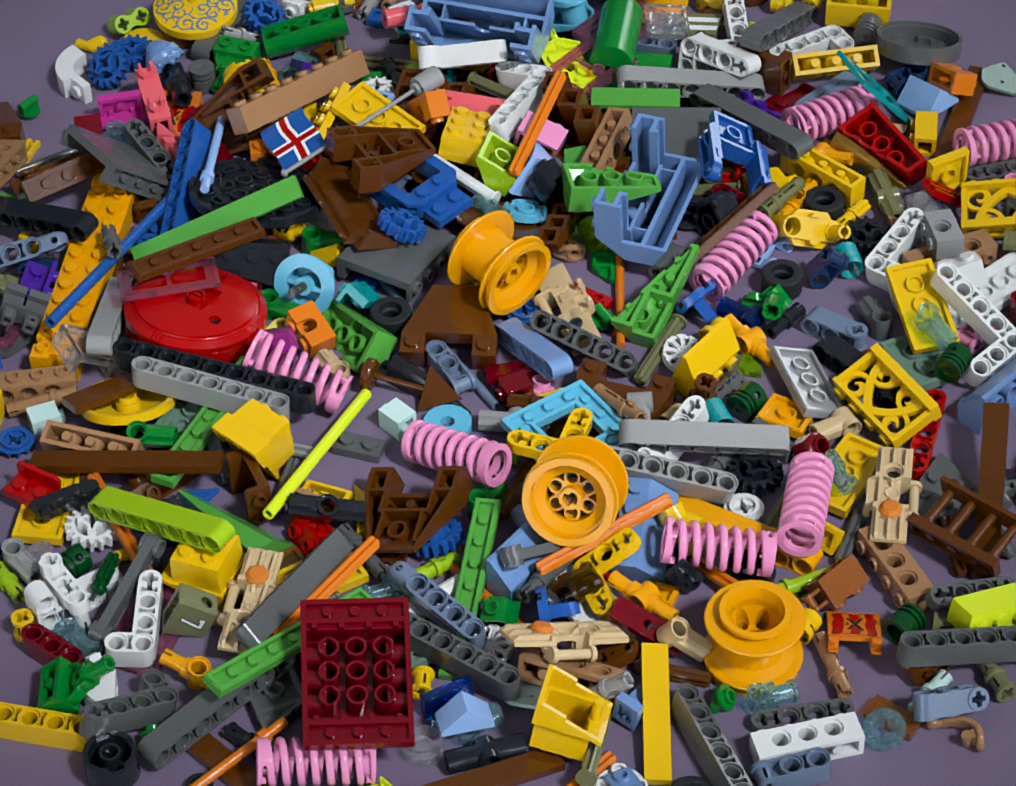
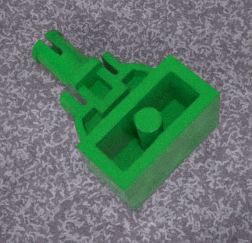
M225 35L219 36L213 47L216 65L215 76L217 79L211 87L212 91L216 93L223 85V73L231 63L235 62L237 64L245 62V59L253 60L256 57L263 58L260 42Z
M105 655L94 663L90 660H86L83 663H71L62 656H59L41 667L37 708L78 714L80 702L88 691L100 684L102 676L115 670V660L110 655Z

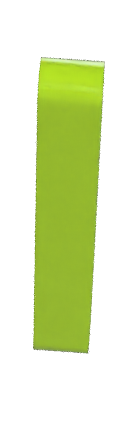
M104 486L88 503V509L98 519L145 533H153L162 538L213 553H219L236 534L232 524L223 518L110 486Z

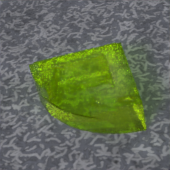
M742 353L738 369H740L743 376L761 379V365L753 360L751 355Z

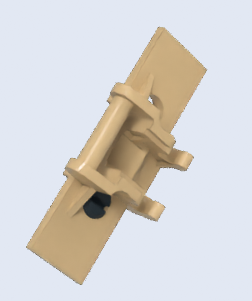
M563 262L550 268L539 288L541 293L534 297L535 305L540 310L552 315L554 314L551 309L558 305L562 314L557 317L602 338L591 318V315L595 312V305L592 298L587 295L582 279H576L577 286L575 287ZM568 329L561 330L564 338L569 333ZM581 340L579 348L588 347L590 340ZM571 351L574 357L577 356V355H579V354H577V353Z

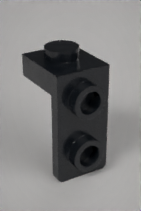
M687 555L686 560L684 558L679 562L677 560L664 574L667 580L685 594L696 590L701 585V582L706 579L702 571L692 565V559L689 555Z

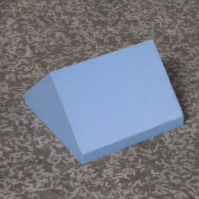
M911 74L897 100L902 109L914 115L916 111L938 112L939 114L959 102L958 97Z
M537 142L520 176H518L515 183L509 189V193L534 199L535 195L527 188L526 183L537 170L536 165L544 158L547 160L552 159Z

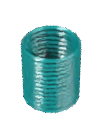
M847 241L838 244L834 248L838 253H845L849 256V264L845 271L840 273L841 276L847 279L858 277L863 272L865 265L856 245L853 242Z
M710 398L705 401L709 413L708 422L735 423L721 399Z

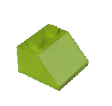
M489 131L476 157V162L484 184L495 192L500 191L501 195L505 197L518 178L510 176L508 172L518 147Z

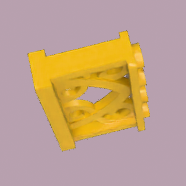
M1016 177L1009 179L996 178L985 181L972 180L961 183V230L963 234L985 228L992 238H1003L1004 230L1016 231V211L1013 216L1004 217L1000 211L993 209L997 203L1008 196L1016 199ZM976 198V202L979 205H981V207L972 205L969 202L970 199ZM968 210L977 213L975 219L969 220Z
M875 343L869 348L870 351L840 375L832 378L835 386L833 391L840 400L845 399L849 403L848 407L854 415L860 414L864 418L863 423L871 432L875 430L879 434L878 438L885 447L899 448L932 421L936 422L942 417L939 405L878 343ZM876 362L869 375L864 373L866 369ZM884 376L891 377L887 383L878 381V378L883 381ZM855 378L866 380V383H854V385L859 386L857 391L848 389V384ZM900 386L901 388L896 395V405L898 408L874 407V387L892 389ZM904 397H910L911 400L905 402L906 407H903L901 400ZM923 412L916 419L910 422V416ZM904 418L905 426L898 433L888 430V425L891 423L896 424V428H898L899 419Z

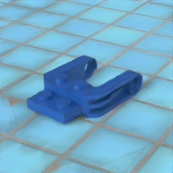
M713 110L709 115L710 123L707 129L697 139L702 177L713 183L718 181L721 177L720 172L724 157L734 164L746 167L750 194L763 183L772 182L767 149L760 141H753L751 126Z
M434 155L415 167L417 172L428 179L413 189L410 194H406L393 184L388 185L381 191L368 194L389 209L390 207H394L396 210L399 208L407 209L412 215L419 216V220L425 218L439 228H442L473 205V199L457 189L456 170Z

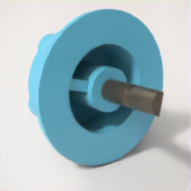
M304 253L294 254L279 264L274 276V289L279 293V298L300 305L313 300L322 314L330 307L334 299V269L313 255Z

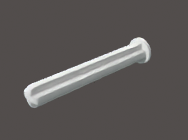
M436 153L434 154L435 157L456 170L457 183L486 201L489 207L493 208L497 205L501 198L500 191L495 192Z

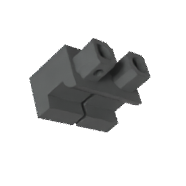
M8 281L0 303V324L7 327L12 326L14 322L22 324L23 332L32 335L40 327L51 295L31 289L23 306L28 287Z

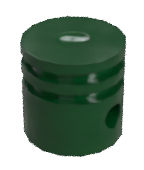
M958 342L948 344L934 364L935 374L945 382H957L972 361L971 351L965 345Z
M747 381L727 399L726 405L733 417L741 421H747L767 402V394L758 383Z
M78 543L73 544L60 553L63 565L75 579L93 569V561L90 555Z
M904 603L883 623L882 628L886 637L898 646L902 633L923 630L927 625V620L919 607L912 603Z

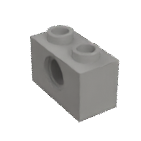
M951 209L924 212L923 222L920 223V233L922 236H925L927 248L929 251H932L935 259L958 257L963 253L965 238Z

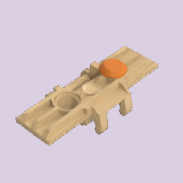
M878 446L876 475L867 479L865 484L866 500L863 505L864 517H869L870 511H872L870 541L906 544L907 519L912 512L918 514L919 493L922 492L923 487L921 482L911 480L914 449ZM889 472H898L900 476L891 478L887 474ZM901 494H909L908 504L899 503Z
M248 547L240 575H238L237 580H230L228 582L227 589L229 591L222 613L217 617V623L224 626L217 650L240 654L247 651L232 633L277 587L275 583L284 552ZM238 594L244 595L241 607L234 609Z
M609 620L535 621L534 623L506 624L504 627H499L500 634L514 647H540L541 652L544 653L543 658L549 663H558L559 660L581 659L595 662L598 657L596 645L629 643V637ZM566 641L568 649L558 650L557 643Z

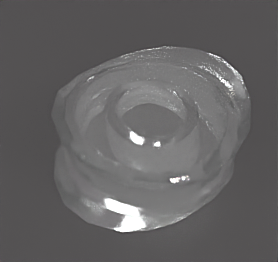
M417 725L414 726L415 747L398 748L400 757L405 761L421 766H431L443 759L446 738L441 737L440 731L436 727Z

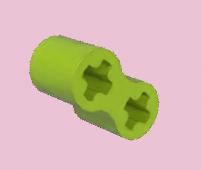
M144 7L129 8L123 15L111 16L107 21V29L112 34H126L134 26L146 25L150 20V13Z

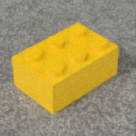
M827 0L825 25L855 28L858 17L863 13H873L881 19L882 24L890 22L892 0Z
M452 106L451 115L448 117L442 133L438 155L448 161L478 167L476 157L490 131L488 119L492 115L484 111H471L463 106Z

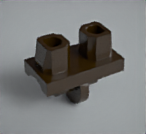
M586 561L580 565L578 570L558 576L557 581L550 584V589L558 596L560 602L576 600L578 603L585 601V595L603 587L604 581L592 564Z

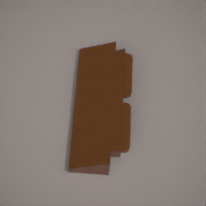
M321 156L308 175L303 176V180L343 244H354L357 250L395 248L399 242L393 236H387L385 231L380 230L381 226L377 225L380 213L367 194H358L350 184V167Z

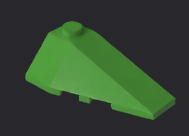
M562 163L563 194L568 212L594 211L591 209L592 198L597 196L601 187L606 188V202L609 203L614 202L619 191L628 193V201L661 192L662 189L659 179L655 174L631 170L626 173L614 171L613 167L607 166L606 170L592 168L593 164Z
M335 298L330 307L322 313L336 334L335 348L341 352L343 356L341 358L342 361H346L349 367L356 373L361 374L363 365L369 357L377 359L379 364L383 363L384 360H388L399 340L384 328L376 325L343 303H337Z

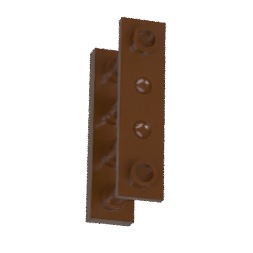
M76 151L39 167V174L23 180L24 176L20 175L8 181L17 199L22 200L26 198L27 201L34 202L103 172L106 166L90 152Z
M943 475L940 478L942 496L925 516L912 512L907 519L909 532L988 577H998L1001 573L998 557L1016 535V514L964 487L958 480L949 479ZM952 498L964 504L947 527L942 528L934 524L935 519ZM973 510L986 516L968 539L963 540L955 535L956 531ZM995 522L1007 527V530L990 551L985 552L976 547Z

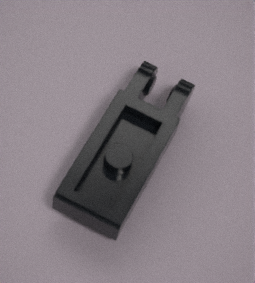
M91 478L88 481L85 480L78 484H72L32 500L29 504L40 523L89 503L101 489L97 480Z

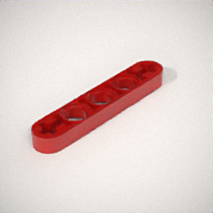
M939 389L928 390L927 393L933 400L937 401L936 403L939 405L943 417L946 394ZM942 417L936 422L932 421L912 438L910 449H914L912 480H920L930 466ZM930 432L932 435L927 437L922 436L920 433ZM922 448L927 450V452L922 454L917 453L915 450ZM916 462L920 463L918 469H915Z

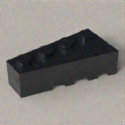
M257 239L197 261L195 264L225 270L246 279L274 286V276L279 264L290 256L291 240Z

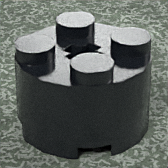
M558 157L549 160L544 158L536 165L537 170L526 183L527 188L550 210H552L553 203L564 202L562 163L566 162Z
M717 190L694 205L696 213L692 217L701 235L709 232L739 205L734 192Z
M109 730L107 735H102L98 738L94 735L87 741L82 755L89 786H133L138 781L141 773L138 751L130 735L123 731Z

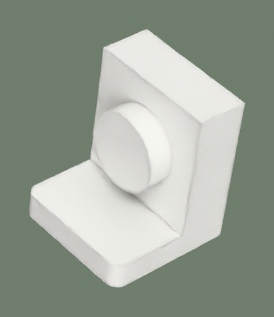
M281 1L283 5L282 12L287 13L285 16L287 19L308 13L307 4H309V1Z

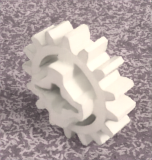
M81 506L80 512L73 510L72 516L66 517V523H64L66 540L71 541V546L78 543L84 548H89L90 552H94V549L97 547L103 551L104 545L111 547L113 546V541H118V537L108 521L98 519L84 506Z

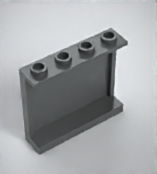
M632 107V121H635L638 113L665 118V152L700 159L697 139L707 129L710 123V113L713 110L721 113V108ZM722 159V169H721V172H720L721 177H720L719 180L716 181L715 183H722L723 159ZM703 177L699 181V183L713 184V182Z
M72 124L69 125L59 142L63 146L84 153L90 152L106 167L99 179L105 184L150 199L155 198L159 202L168 194L171 179L129 144Z
M427 226L426 235L420 243L414 242V244H411L409 241H406V243L399 242L395 248L357 250L354 244H350L337 257V276L345 279L354 270L405 289L406 301L409 303L416 295L420 294L425 285L430 283L439 271L443 270L445 264L449 261L456 236Z

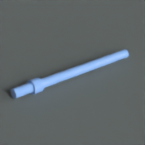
M224 116L217 118L205 170L201 173L200 191L202 193H208L210 185L214 181V168L226 122Z

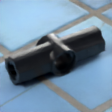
M175 62L174 65L166 64V69L164 70L166 80H164V83L171 94L173 102L176 106L183 108L191 105L190 101L193 97L190 89L192 84L180 62Z
M289 494L287 516L316 519L324 524L332 521L364 524L366 501L337 498L332 494H324L322 496ZM328 505L333 511L324 512L321 506Z
M523 732L496 739L491 735H482L475 738L471 745L445 750L444 759L448 774H454L528 753L529 748L525 733Z

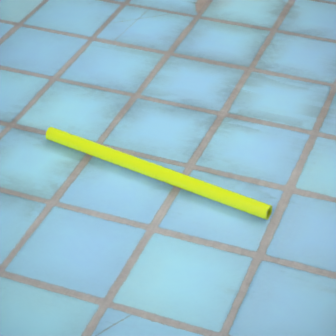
M368 389L360 391L264 508L262 514L266 519L271 520L289 499V494L296 491L370 400L372 394Z

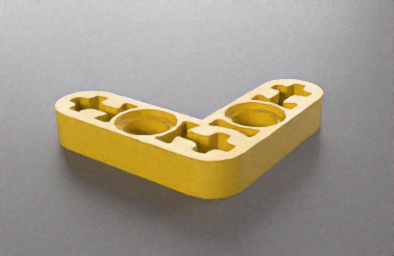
M582 407L574 409L570 413L559 438L570 434L588 436L592 428V412ZM582 419L581 426L577 425V421ZM517 429L509 432L507 435V446L510 448L511 453L537 459L543 450H538L536 447L539 445L548 446L556 441L557 438Z
M631 528L620 530L578 559L573 566L572 571L574 572L579 569L581 564L589 561L603 579V587L599 588L594 594L589 593L585 595L591 610L602 620H608L606 618L615 602V598L603 574L635 553L641 546V537ZM607 551H612L611 557L606 561H602L603 554ZM601 600H604L606 602L605 609L602 603L600 602Z

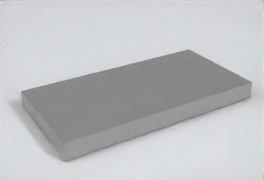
M771 347L769 354L803 417L827 419L831 417L836 409L843 407L813 350Z

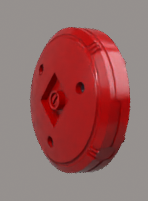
M183 266L136 283L128 291L124 300L123 327L127 338L229 363L239 360L242 355L246 356L260 329L266 330L267 304L259 289L243 277L217 268Z

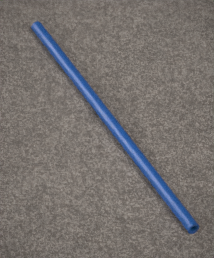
M168 194L121 241L122 255L116 258V255L113 254L114 259L107 255L45 319L48 327L54 328L164 214Z

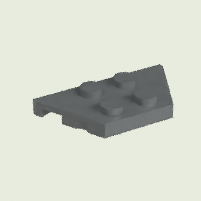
M942 453L937 455L919 480L923 486L922 492L919 493L918 514L920 516H925L942 496L940 478L943 475L949 479L958 480L964 487L974 492L975 485ZM909 494L902 504H908ZM952 498L935 521L940 523L941 517L949 515L954 518L964 504Z
M293 666L249 701L260 728H267L282 716L290 722L302 712V684Z

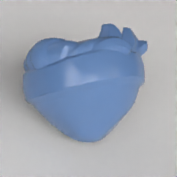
M165 40L152 41L146 47L145 67H149V61L151 60L153 65H156L158 75L161 73L165 74L166 64L174 65L183 56L184 51L174 42Z

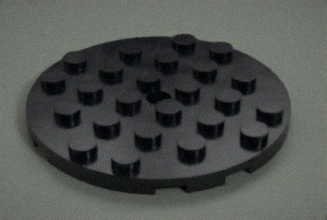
M245 157L217 161L214 168V181L210 185L208 193L200 191V177L202 171L205 170V166L199 169L198 175L196 177L192 176L189 182L190 202L198 212L205 215L295 175L304 198L257 218V221L264 229H286L291 225L303 224L321 211L320 205L303 180V176L308 175L310 170L299 166L288 173V177H283L281 175V165L277 163V159L259 157V161H246Z

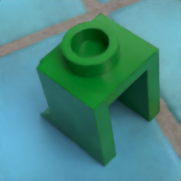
M489 596V599H483L480 620L488 626L489 624L499 625V622L505 625L518 624L521 601H512L505 596Z

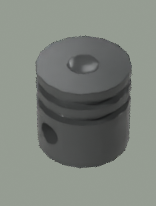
M863 13L858 17L852 37L857 46L875 45L877 28L882 25V21L877 15Z
M198 59L191 62L188 69L192 92L200 91L202 95L212 93L211 87L216 80L213 62L207 59Z

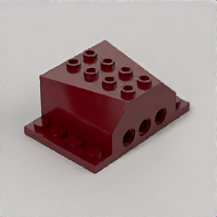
M408 597L300 600L303 750L415 747Z

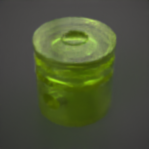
M593 215L583 218L579 222L577 230L587 250L590 253L592 251L607 250L609 247L595 237V229L592 227Z

